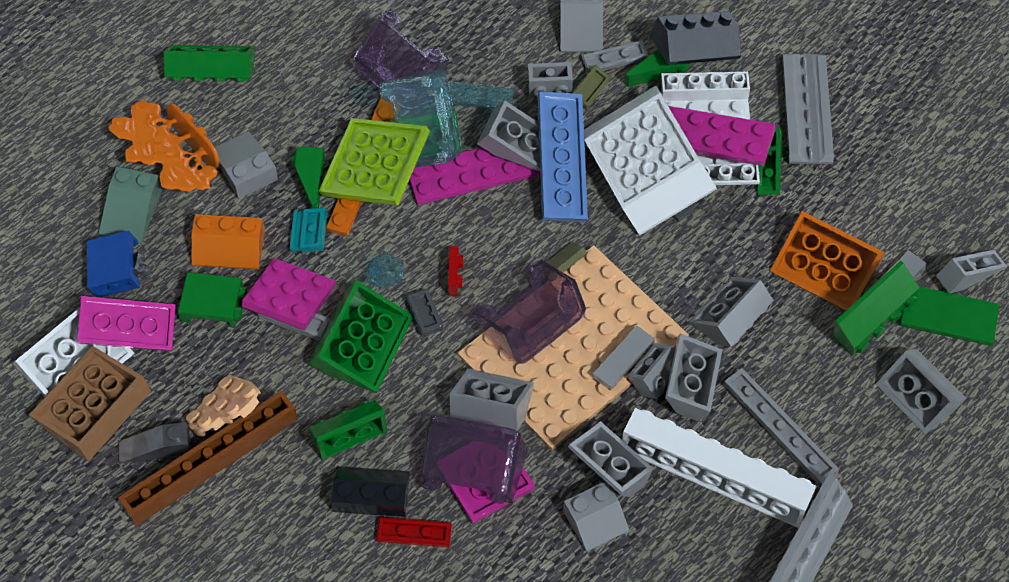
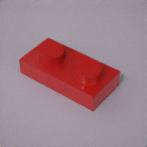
M450 246L449 296H458V288L463 289V275H459V269H463L464 256L459 255V246Z

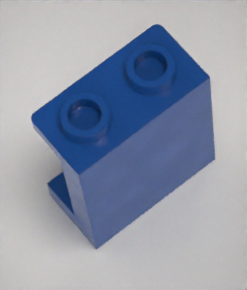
M120 231L117 234L100 236L87 241V288L96 297L109 296L140 288V280L134 275L133 246L138 245V240L130 231Z

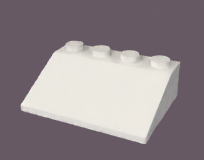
M78 308L19 357L13 365L46 397L92 346L122 364L134 352L130 348L78 344Z

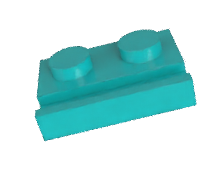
M326 208L304 209V211L299 212L294 210L290 241L292 253H296V251H324L328 214Z

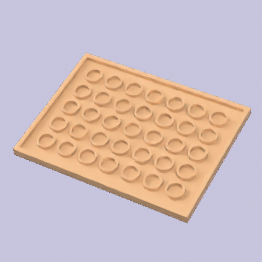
M594 245L586 251L587 254L555 280L550 279L458 352V357L472 370L534 382L526 418L523 423L551 451L632 385L628 375L650 348L612 390H609L594 379L593 373L636 325L655 338L652 346L658 343L671 346L674 350L680 333L689 336L687 332Z

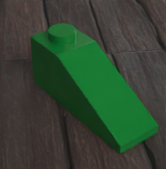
M657 50L626 73L625 85L631 87L661 80L662 73H685L689 69L690 63L668 65L659 50Z
M776 128L764 166L758 165L760 179L758 195H780L782 167L781 128Z
M297 147L296 155L292 156V168L296 169L297 178L311 209L319 208L321 196L319 189L322 185L325 165L324 148Z

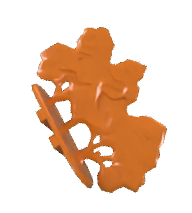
M141 100L131 106V118L114 117L112 119L109 130L119 139L133 141V144L125 151L126 162L141 161L146 165H154L157 162L163 164V169L159 176L163 188L179 189L188 192L196 188L205 190L210 188V180L217 177L218 171L216 168L220 164L215 147L207 138L206 130L202 126L197 128L189 112L184 114L175 104L170 103L167 106L169 120L162 119L160 116L161 107L159 104L147 103L145 100ZM158 122H163V123H164V124H162V125H160V126L156 125V123H158ZM172 126L180 136L170 132L169 128ZM185 140L195 152L184 151L180 143ZM190 154L191 156L187 158L184 155ZM193 157H196V158L194 159L195 161H197L196 164H195V166H194V167H190V166H189V161H190V159H192ZM198 165H201L202 169L198 170Z

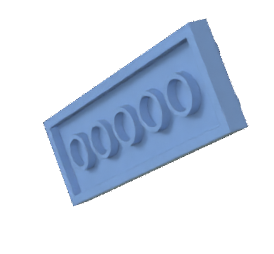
M539 92L537 96L542 220L586 222L588 213L582 94Z

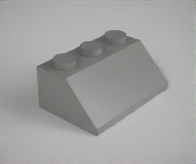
M731 277L689 323L718 345L732 347L739 341L743 333L753 326L755 320L767 311L768 306L774 300L761 280Z
M681 333L677 339L665 398L677 414L700 421L711 411L722 349Z
M917 349L906 350L876 383L924 434H927L950 416L966 400V397Z
M467 369L450 393V417L517 432L526 418L534 382Z
M602 422L596 424L568 446L570 450L622 496L631 497L642 489L653 471L652 466Z

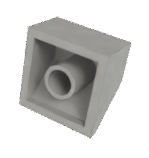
M606 481L564 501L563 512L586 552L629 531L619 500Z

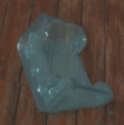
M443 69L380 82V96L387 103L392 102L396 123L427 126L430 130L415 167L448 163L460 155L461 143L448 80Z

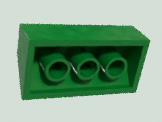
M171 45L164 51V76L171 77L173 81L184 80V77H192L193 81H204L205 78H214V81H226L227 78H235V81L238 82L248 81V78L253 76L256 46Z
M901 260L835 321L833 339L852 356L857 352L863 353L869 347V341L874 337L879 338L885 332L886 326L890 322L895 323L901 317L902 311L906 307L911 308L917 302L919 287Z

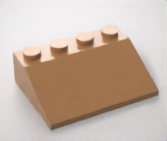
M92 346L29 416L70 450L89 462L150 394L151 389L142 375Z

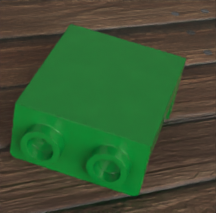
M187 272L178 310L180 320L185 323H190L191 318L229 322L230 327L235 328L237 321L242 319V307L240 305L247 295V288L244 287L242 278Z

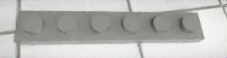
M743 368L724 381V386L820 487L830 471H834L835 475L839 472V468Z

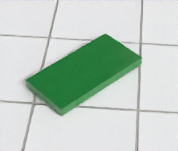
M918 286L917 302L911 308L906 307L902 312L900 323L902 327L992 347L1000 304Z

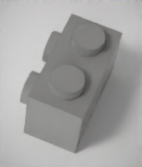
M571 62L528 64L529 97H538L539 92L572 93Z
M655 343L628 375V378L642 396L657 399L668 386L675 353L671 346Z

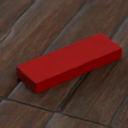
M379 517L376 542L450 548L452 523Z

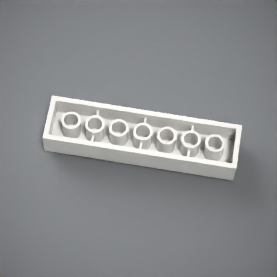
M635 408L623 431L622 441L646 462L799 528L801 521L804 519L816 486L805 478L794 477L782 468L771 467L759 458H750L738 449L727 448L715 439H706L699 436L692 429H683L676 426L671 420H662L655 417L647 410Z

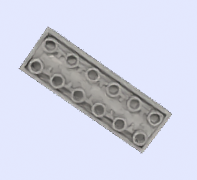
M782 54L789 164H833L834 152L826 55Z
M830 471L822 482L816 498L811 502L810 509L801 521L797 533L790 541L785 555L778 563L777 569L769 582H813L853 506L851 499L841 486L834 471Z

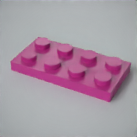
M81 296L77 343L172 351L175 304Z

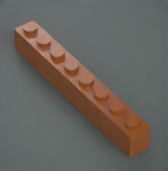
M280 391L257 406L245 418L240 417L119 496L118 499L123 509L135 526H138L297 421L298 417L295 407L284 392Z

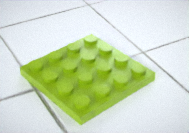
M351 118L319 189L320 194L326 197L398 206L430 130L427 126Z

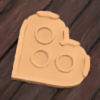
M229 374L219 382L218 387L212 393L204 397L196 410L187 415L186 420L197 436H205V432L211 428L216 431L225 423H233L232 419L240 415L243 418L249 415L258 405L257 396L261 392L252 382Z

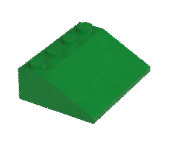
M356 280L346 287L308 364L328 376L377 393L407 332L413 315Z

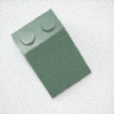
M116 167L109 184L99 235L109 236L120 231H130L138 240V243L141 244L163 189L159 175Z

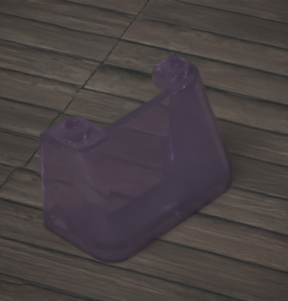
M388 9L380 13L355 53L353 65L401 107L414 109L432 101L438 96L449 58L437 48L424 51L418 48L396 29L400 24V17L393 10Z
M542 259L528 272L527 280L529 287L496 312L493 306L484 304L472 313L475 322L512 360L519 364L528 362L576 324L584 316L586 310L576 280Z
M433 415L430 417L427 425L418 481L424 489L430 491L441 488L442 483L484 490L490 497V500L498 504H503L504 502L513 503L528 451L522 435L514 429Z

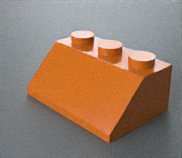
M195 214L192 228V266L259 270L265 235L263 219Z

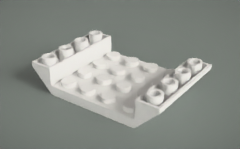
M748 72L662 73L661 94L668 106L750 119ZM697 154L715 185L760 183L758 165Z
M654 86L584 129V140L622 209L639 235L717 190L657 86Z

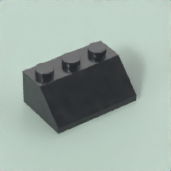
M338 467L333 481L331 496L333 512L406 517L410 471Z

